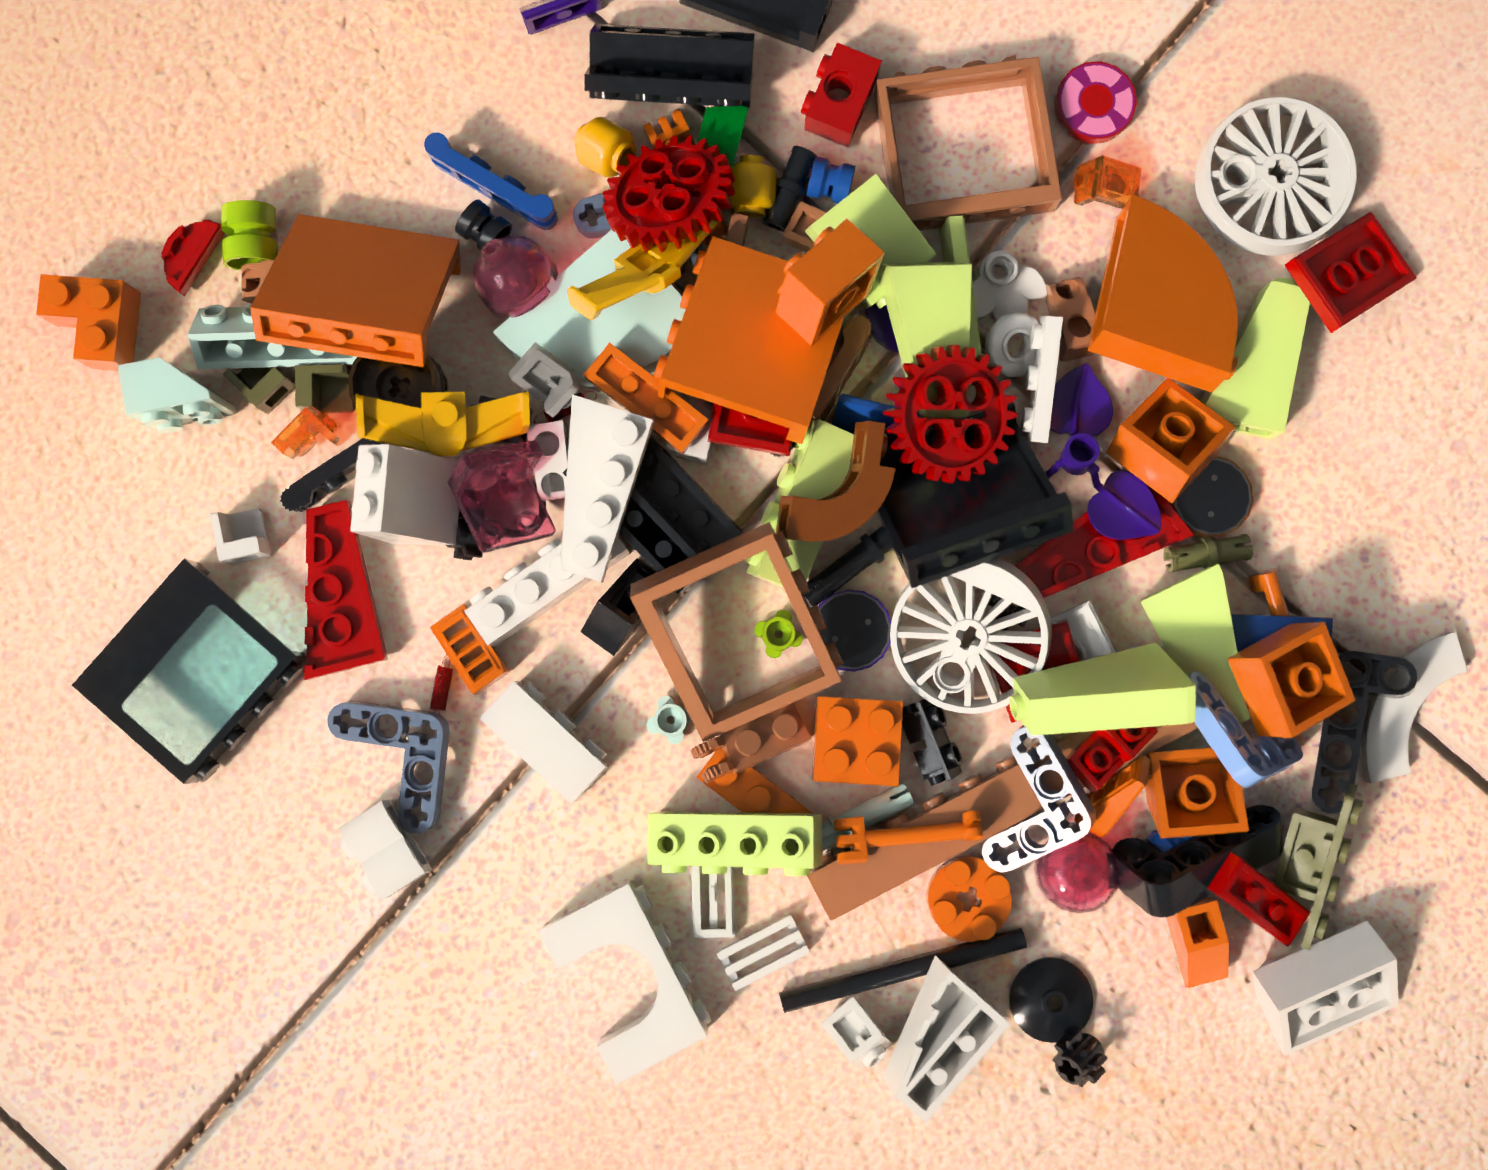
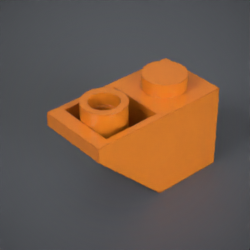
M1206 897L1183 911L1166 917L1186 988L1228 978L1229 941L1216 899Z

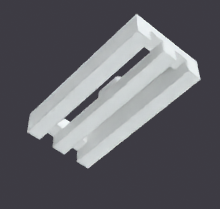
M691 866L693 938L735 937L733 867H727V873L725 874L726 928H718L717 874H708L709 928L701 929L700 866Z
M790 913L718 950L716 954L722 962L734 990L737 991L809 954L810 950ZM788 926L790 934L733 963L731 962L729 956ZM796 942L797 948L740 977L738 976L737 971Z

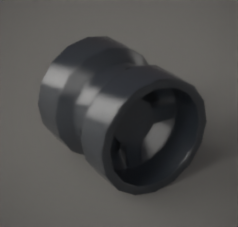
M476 199L466 207L455 225V232L465 240L472 239L476 242L478 250L487 257L493 256L501 249L512 231V224L502 216L495 217L491 214L490 207L480 199Z

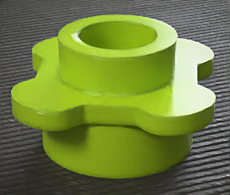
M779 610L774 618L767 622L759 621L755 625V635L762 638L766 645L765 653L770 658H779L782 651L789 647L796 648L802 643V633L795 630L791 623L792 615L786 610ZM775 631H782V637L776 638L774 635Z

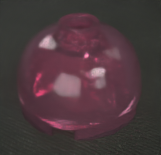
M519 235L506 236L489 241L483 247L473 269L474 287L478 297L487 309L498 318H501L499 313H508L511 318L533 310L551 292L547 288L551 276L555 281L558 276L557 265L550 255L534 240Z
M1088 832L1077 841L1037 858L1034 864L1035 880L1039 890L1050 903L1063 911L1075 914L1094 912L1108 904L1118 891L1120 874L1112 848L1108 842L1091 832Z

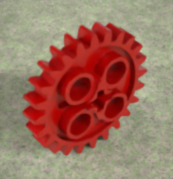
M673 135L668 145H663L659 138L656 140L655 148L652 150L642 145V155L636 157L628 154L627 158L630 164L628 166L618 165L616 170L619 177L608 178L607 182L611 189L603 191L606 203L602 204V208L607 215L606 219L612 231L616 232L621 242L627 239L631 248H635L641 243L645 252H648L654 244L658 245L660 252H664L668 243L674 242L677 249H681L684 238L688 237L695 243L697 242L696 232L699 230L711 233L712 230L709 222L711 220L718 222L724 220L720 209H730L732 205L728 197L736 193L732 184L735 182V177L726 155L720 153L717 145L709 147L705 138L695 144L692 135H689L683 143H679L677 136Z
M948 345L946 352L942 346L931 347V357L927 353H917L916 360L918 366L913 363H904L902 366L907 377H893L892 379L895 385L900 388L898 393H886L885 397L894 402L895 405L894 408L883 411V415L894 418V424L886 427L885 432L895 433L898 436L890 447L896 450L905 449L899 461L905 464L914 462L912 472L921 475L926 472L928 480L938 481L941 477L943 482L954 483L956 476L959 480L970 481L971 471L974 474H985L983 461L989 464H997L998 459L994 454L995 449L1008 450L1006 443L1001 440L1003 435L1015 434L1012 428L1006 426L1007 420L1018 417L1017 413L1007 410V405L1016 400V396L1004 394V390L1011 384V380H998L997 377L1002 370L1001 365L987 367L990 356L988 354H979L975 357L976 352L973 347H964L961 351L959 345ZM933 382L937 387V396L931 403L927 398L926 392L930 383ZM972 383L975 387L976 395L973 402L969 403L966 391ZM921 409L982 410L984 417L981 419L919 418L917 411ZM933 425L936 436L933 443L928 445L925 440V433L927 428ZM971 425L974 430V439L970 445H967L964 436L965 431Z

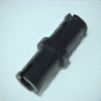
M801 146L792 147V153L782 177L777 178L775 203L763 219V223L766 226L777 231H785L798 200L804 198L806 190L803 187L817 156L814 152Z

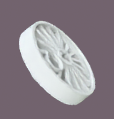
M1272 97L1248 103L1231 113L1208 136L1201 148L1196 163V195L1207 221L1220 236L1231 244L1245 251L1260 255H1287L1304 250L1321 240L1344 215L1352 200L1356 186V160L1346 134L1337 122L1323 110L1293 98ZM1258 114H1267L1268 139L1256 116ZM1280 114L1292 117L1282 144ZM1242 120L1252 142L1236 129L1233 124ZM1303 121L1314 130L1290 154L1299 127ZM1220 135L1241 154L1216 145ZM1321 135V151L1296 161ZM1212 159L1223 163L1215 171H1211ZM1322 161V168H1307ZM1229 172L1237 175L1241 185L1238 186L1230 183L1226 173ZM1322 180H1323V184H1320V183L1315 182V181H1322ZM1313 197L1324 200V207L1321 204H1319ZM1256 202H1261L1250 232L1239 226L1237 222ZM1226 203H1244L1231 218L1221 206ZM1270 206L1272 207L1273 239L1260 236ZM1301 208L1318 222L1322 228L1312 232ZM1285 211L1298 238H1286Z
M997 558L941 578L953 609L928 583L911 588L908 582L901 592L894 609L890 630L891 648L895 663L905 681L917 694L928 702L949 711L966 714L985 713L1007 706L1009 704V697L1014 695L1013 678L1018 677V675L997 654L1032 669L1029 674L1042 671L1051 646L1052 628L1050 614L1045 600L1036 585L1012 564ZM952 576L966 582V607L962 603ZM975 586L985 590L977 608H975ZM917 589L943 616L907 601L908 597ZM992 594L1001 597L1002 599L986 613L985 610ZM1011 603L1026 608L993 620ZM905 612L938 628L901 626L902 613ZM1038 617L1041 632L1001 629ZM969 626H972L977 630L967 649L962 647L961 643L965 636V631ZM901 638L940 640L905 652ZM1002 642L1041 644V651L1039 657L1035 658ZM941 651L940 655L919 675L910 664L913 660ZM948 662L958 663L963 668L964 675L961 677H951L945 672L943 665ZM987 662L1013 687L1012 689L999 694ZM976 666L989 698L974 699V670ZM933 675V680L940 691L925 681ZM964 690V699L947 695L948 693H958Z

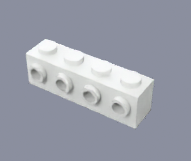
M619 537L617 538L608 569L630 554ZM559 539L543 547L538 552L541 558L527 567L525 563H521L504 575V578L507 580L504 584L495 590L489 586L470 599L472 606L464 612L488 646L497 647L592 581V579L560 570L562 543Z

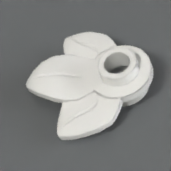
M994 251L988 254L980 265V277L973 282L977 320L991 312L997 321L1012 312L1027 314L1028 300L1041 299L1047 295L1046 285L1040 273L1034 268L1019 265L1018 260L1006 251ZM997 266L1002 267L1006 271V277L1002 279L996 278L992 273V269Z

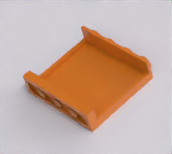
M298 214L250 307L256 341L424 367L428 357L427 334L451 274L460 276L461 273L459 239Z
M712 236L707 251L700 249L696 257L692 272L698 275L695 285L687 284L680 303V308L685 309L681 321L674 319L667 338V343L672 344L669 356L661 354L657 363L654 379L660 381L658 397L664 399L667 388L790 428L786 439L802 444L843 319L810 346L775 313L780 296L777 292L784 282L786 274L783 270L789 261Z

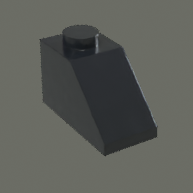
M636 558L597 601L580 632L614 656L642 622L630 598L631 584L657 572Z

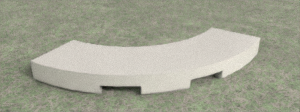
M1456 631L1434 637L1404 655L1403 659L1413 664L1417 671V684L1410 695L1404 698H1388L1373 695L1369 703L1371 707L1367 716L1361 745L1362 768L1366 783H1375L1411 773L1408 758V740L1418 709L1429 694L1439 685L1456 675L1468 672ZM1394 667L1388 675L1384 676V681L1390 688L1402 689L1409 684L1410 676L1404 669Z

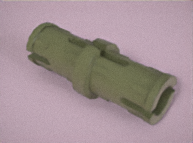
M1247 534L1213 540L1211 537H1204L1198 543L1165 547L1163 559L1164 562L1171 560L1170 564L1165 565L1169 573L1197 567L1205 569L1215 563L1222 564L1240 560H1251L1253 546H1244V543L1251 542Z

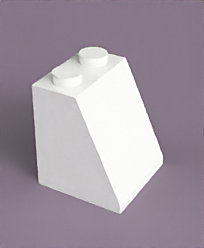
M390 444L359 446L352 505L351 532L396 545H456L463 462Z

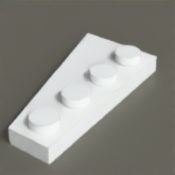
M572 394L560 570L601 583L604 582L654 426L653 419Z

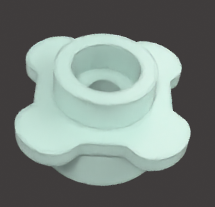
M663 696L657 701L658 709L654 716L647 720L646 726L650 733H660L668 738L669 743L679 744L684 740L683 732L687 724L693 721L686 707L675 704L670 696ZM669 716L674 717L675 721L673 724L667 723Z

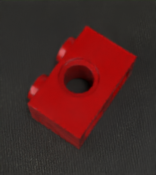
M837 42L832 55L824 54L820 62L816 77L821 80L816 92L809 90L803 102L800 113L806 115L804 130L849 148L879 77L882 60ZM839 88L845 90L849 96L846 99L837 100L831 97L829 92Z

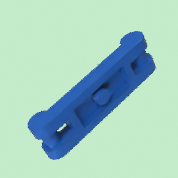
M434 132L426 137L424 148L438 169L542 230H550L557 224V212L552 200L547 195L538 194L533 197L524 192L526 187L515 178L505 174L502 179L490 172L491 166L478 156L470 154L467 158L453 150L448 139L442 133Z

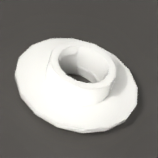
M1012 312L1001 317L992 325L986 337L985 351L990 356V365H1001L1002 370L1000 374L1007 377H1021L1026 375L1029 365L1034 366L1036 349H1030V335L1032 325L1039 324L1036 318L1026 313ZM1020 333L1023 338V347L1017 355L1010 356L1007 351V342L1013 334Z

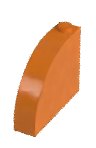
M1132 194L1116 217L1088 351L1212 393L1224 380H1229L1233 376L1238 363V357L1234 356L1238 330V311L1231 282L1214 251L1192 227L1169 210Z

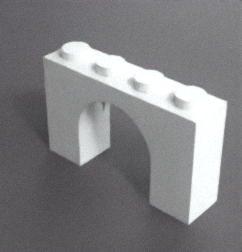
M632 879L544 925L538 931L557 970L600 947L608 945L630 947L642 954L651 964L657 979V996L653 1005L641 1017L600 1038L596 1046L615 1085L706 1038L708 1034L706 1024L711 1022L709 1013L702 1000L699 998L694 1001L687 988L692 981L681 960L674 963L667 949L672 946V942L662 923L655 925L648 912L649 909L653 908V905L646 890L642 885L636 888Z

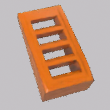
M463 604L432 625L430 629L471 693L478 695L511 671L495 647L486 644L464 612L467 606ZM464 619L467 626L448 638L445 631ZM470 633H473L476 639L457 651L454 645ZM481 646L484 653L466 664L463 658ZM487 660H490L493 666L475 677L471 671Z
M1144 755L1114 774L1100 790L1094 793L1090 791L1086 793L1096 813V822L1089 832L1100 838L1106 836L1146 786L1151 759ZM1080 813L1075 814L1074 821L1079 825L1083 820V816Z

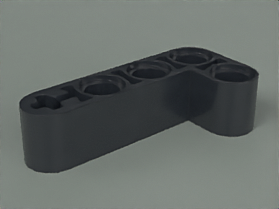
M1346 651L1338 655L1342 665L1348 661L1360 662L1365 668V674L1361 680L1349 682L1356 700L1352 703L1359 710L1355 721L1343 724L1338 722L1333 714L1323 720L1312 787V799L1321 811L1329 814H1339L1344 802L1336 801L1335 807H1328L1327 799L1320 797L1322 789L1328 790L1330 788L1332 778L1331 776L1322 777L1324 768L1335 773L1350 772L1348 781L1339 777L1338 791L1345 793V795L1349 783L1355 784L1369 695L1404 698L1414 691L1417 684V671L1408 660L1360 651ZM1394 667L1404 669L1410 676L1409 684L1402 689L1390 688L1386 685L1383 678L1389 669ZM1336 742L1347 744L1352 750L1350 761L1344 765H1334L1329 762L1327 750L1331 744Z
M1267 805L1246 808L1248 832L1194 836L1162 854L1142 839L1126 838L1120 840L1112 849L1117 887L1149 915L1158 918L1173 916L1213 894L1207 888L1230 852L1241 857L1256 870L1277 859L1283 850L1280 813L1277 809Z

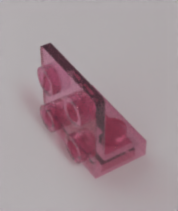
M537 440L462 455L447 482L482 553L551 537L556 531L530 477L543 455Z

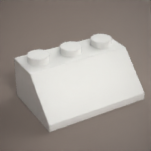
M1368 920L1356 926H1346L1337 931L1335 935L1320 942L1312 943L1310 950L1300 947L1297 952L1279 960H1269L1258 969L1252 971L1256 997L1284 1056L1399 1006L1397 959Z

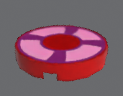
M1102 61L1085 62L1071 69L1061 81L1054 99L1055 115L1060 125L1062 123L1064 128L1068 130L1067 133L1075 140L1088 144L1106 143L1121 134L1132 121L1137 106L1136 90L1128 75L1117 66Z

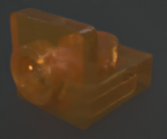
M1104 155L1079 165L1074 177V204L1083 206L1097 201L1122 209L1132 194L1139 197L1141 168Z
M305 407L271 443L283 455L294 459L297 455L299 457L304 456L317 443L315 437L319 433L338 447L344 440L335 433L340 426L327 413L321 410L317 415Z

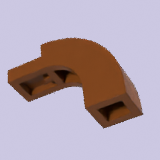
M875 421L855 423L849 470L843 483L833 493L820 499L781 496L776 534L783 531L786 539L820 542L833 540L857 530L878 511L886 499L895 473V468L880 466V459L884 458L888 446V437L884 434L885 423Z

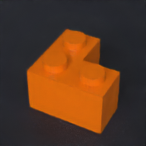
M40 275L36 315L58 327L76 328L74 360L92 369L118 371L117 365L134 362L141 292L123 280Z

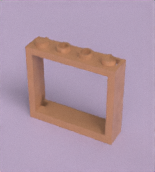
M1016 55L1005 58L1002 62L986 64L982 60H976L964 64L962 68L946 70L944 66H934L925 69L919 74L906 75L904 72H895L894 77L877 79L874 99L888 190L919 231L941 228L949 216L963 215L965 224L1055 211L1062 197L1039 57L1016 59ZM1022 86L1038 186L906 205L890 104Z
M770 522L631 584L630 598L703 742L842 681L838 667L843 665L844 662L834 641L826 643L821 631L826 629L827 625L818 605L809 607L804 594L810 592L807 581L800 568L795 571L792 570L787 560L788 556L793 555L791 547L783 531L775 534ZM766 550L820 666L713 712L657 599Z

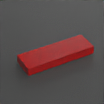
M1231 852L1207 888L1287 947L1292 943L1311 913L1245 860Z

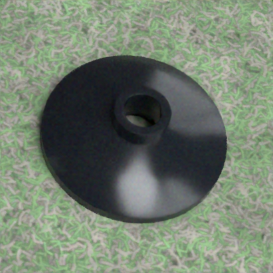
M1056 957L1040 958L1025 965L1015 976L1009 993L1010 1010L1014 1020L1026 1034L1039 1041L1056 1043L1065 1034L1071 1037L1077 1030L1081 1031L1086 1026L1093 1010V992L1087 977L1071 962ZM1058 995L1061 998V1005L1055 1010L1049 1009L1047 1007L1049 997Z

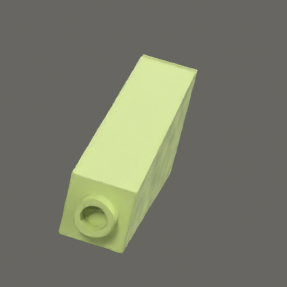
M962 262L880 264L878 276L902 365L904 363H913L918 366L916 354L927 353L931 357V347L942 346L945 352L948 345H959L961 351L964 347H970L972 264ZM933 382L930 383L926 392L927 398L931 403L937 396V387ZM969 386L966 391L967 400H969ZM921 409L917 411L928 418L948 419L957 416H968V411Z
M1277 278L1259 290L1237 331L1234 356L1238 357V363L1233 376L1229 380H1224L1212 393L1206 391L1201 399L1202 403L1235 426L1233 432L1271 440L1285 433L1310 302L1294 279Z
M1215 563L1143 598L1141 603L1169 657L1186 675L1193 671H1198L1205 675L1245 729L1243 722L1250 720V716L1228 662V658L1237 654L1238 651L1223 571L1219 563Z
M1157 642L1014 677V695L1009 697L1013 718L1016 721H1021L1031 736L1196 722V685Z

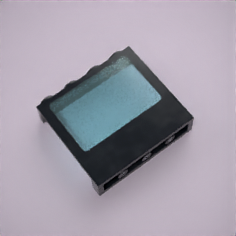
M186 558L177 565L72 686L181 783L191 784L198 783L199 781L203 783L217 771L220 766L217 760L227 749L230 751L235 749L247 736L248 732L245 728L255 717L257 719L262 718L273 707L276 700L272 697L283 685L285 687L290 686L301 675L303 668L300 665L306 660V656L302 652L292 651L209 579L207 575L210 572L199 562Z

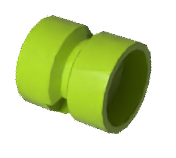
M236 200L223 204L221 206V228L225 234L229 235L222 241L223 265L227 268L241 271V266L245 264L275 260L277 256V242L270 236L271 233L277 231L276 208L266 202L254 200Z

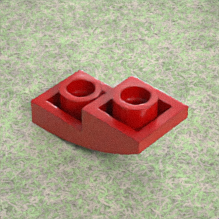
M1151 726L1093 731L1066 757V760L1080 782L1091 793L1100 790L1125 762L1133 759L1157 734L1158 730Z

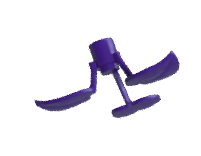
M1087 363L1082 364L1068 372L1055 384L1050 430L1058 434L1070 433V438L1060 454V460H1057L1045 473L1049 479L1061 469H1064L1071 475L1090 473L1093 487L1098 493L1089 500L1087 513L1094 529L1103 536L1116 540H1127L1156 535L1161 530L1160 511L1152 492L1143 481L1130 472L1119 470L1111 473L1104 485L1100 482L1098 474L1100 468L1095 464L1100 453V447L1094 437L1100 435L1110 425L1113 417V405L1108 392L1096 378L1090 365Z

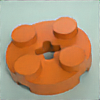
M962 856L949 861L947 864H943L932 875L926 892L928 909L935 923L946 935L960 941L974 942L990 939L1005 924L1011 910L1012 897L1009 882L1001 872L990 868L984 859L979 857ZM970 887L976 888L975 896L980 899L977 906L972 905L969 910L962 909L963 902L958 899V894L960 892L967 893Z

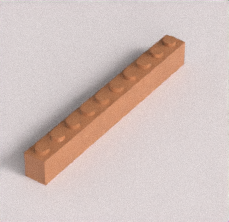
M1194 722L1154 726L1158 730L1157 734L1133 759L1125 762L1119 769L1198 727ZM1093 731L1072 732L1057 739L1056 742L1065 758ZM1040 741L1035 742L1031 747L1036 749ZM1014 755L995 764L997 771L982 778L980 773H977L958 783L960 791L948 797H945L944 793L941 792L923 801L921 805L924 810L908 817L906 812H903L884 822L886 829L962 822L964 812L980 811L983 839L970 841L959 839L867 848L868 862L855 864H838L837 855L834 856L832 850L824 853L823 865L810 869V875L807 877L829 920L832 921L1043 810V806ZM1047 755L1042 760L1041 758L1038 759L1034 763V765L1036 768H1038L1046 760H1050L1051 758L1049 757V755ZM1054 770L1044 771L1042 779L1046 787L1054 791L1062 790L1064 786L1062 776ZM1068 793V794H1067L1065 797H1063L1062 799H1064V798L1070 796L1071 794ZM849 847L844 852L854 851V847Z

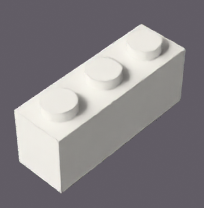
M513 681L479 719L570 804H573L608 768L609 765L603 760L607 753L591 738H588L585 742L573 732L577 725L560 709L555 713L551 712L542 703L547 697L530 681H527L525 685L518 681Z

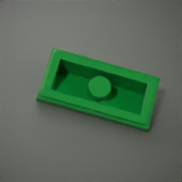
M706 107L697 143L705 138L709 147L717 145L720 153L726 155L732 170L749 107Z

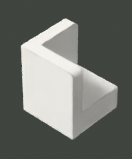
M255 508L229 515L219 511L210 513L220 562L234 565L272 556L262 510Z

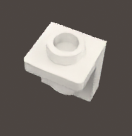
M851 997L821 1023L848 1061L860 1070L865 1066L870 1069L880 1063L887 1055L885 1049L892 1044L891 1040L879 1029L855 997Z

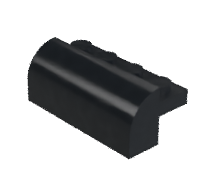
M594 24L589 36V67L584 74V91H589L590 99L709 106H746L750 108L755 33Z
M650 435L619 533L656 572H659L745 532L659 442ZM567 469L563 472V474H564L566 477H567ZM696 582L691 583L683 588H680L675 592L677 594H680L689 589Z

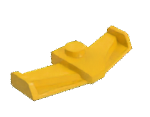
M711 220L709 222V225L712 232L716 227L717 222ZM699 230L696 232L697 242H692L688 237L684 238L681 249H677L674 242L668 243L664 252H660L657 244L653 245L648 252L644 251L641 243L635 248H629L614 259L615 272L580 288L575 286L568 288L567 294L570 305L588 319L593 320L599 317L602 310L643 291L657 293L664 290L681 277L680 268L711 233Z
M529 391L466 407L465 392L421 393V408L355 394L357 437L429 452L435 456H457L464 450L526 434L530 427Z

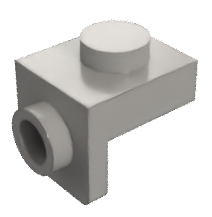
M536 342L508 372L510 380L543 403L545 412L551 417H554L561 409L568 408L572 403V394L577 396L579 390L574 370Z

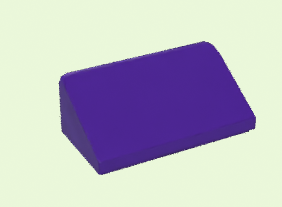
M539 0L522 6L519 10L528 35H532L602 10L603 5L602 0Z

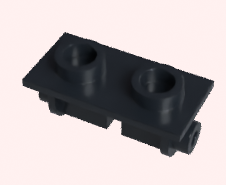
M922 699L916 702V704L914 702L903 707L902 726L910 745L921 740L925 741L927 747L913 753L923 779H928L930 785L933 786L945 781L946 778L947 781H950L962 773L960 767L962 766V756L957 745L954 742H950L944 728L947 725L943 709Z

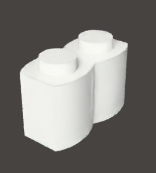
M390 800L378 802L339 828L342 838L339 839L340 846L349 859H357L364 871L361 875V880L365 888L373 896L378 894L382 900L387 899L432 870L416 841L409 832L401 827L398 820V811Z

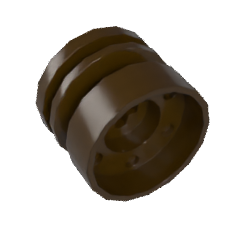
M429 355L424 367L357 357L353 362L348 377L349 396L355 407V394L421 408V393L449 392L448 379L442 367ZM401 382L409 385L407 390L410 395L407 398L398 395L401 392L398 387Z

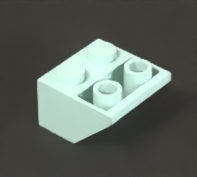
M160 357L117 365L126 415L142 422L144 426H150L158 430L159 433L183 430V424L197 421L199 425L218 424L224 421L223 416L236 414L233 404Z

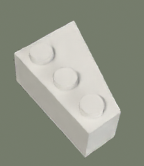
M935 955L882 1078L894 1096L927 1123L1011 1023L990 1002Z

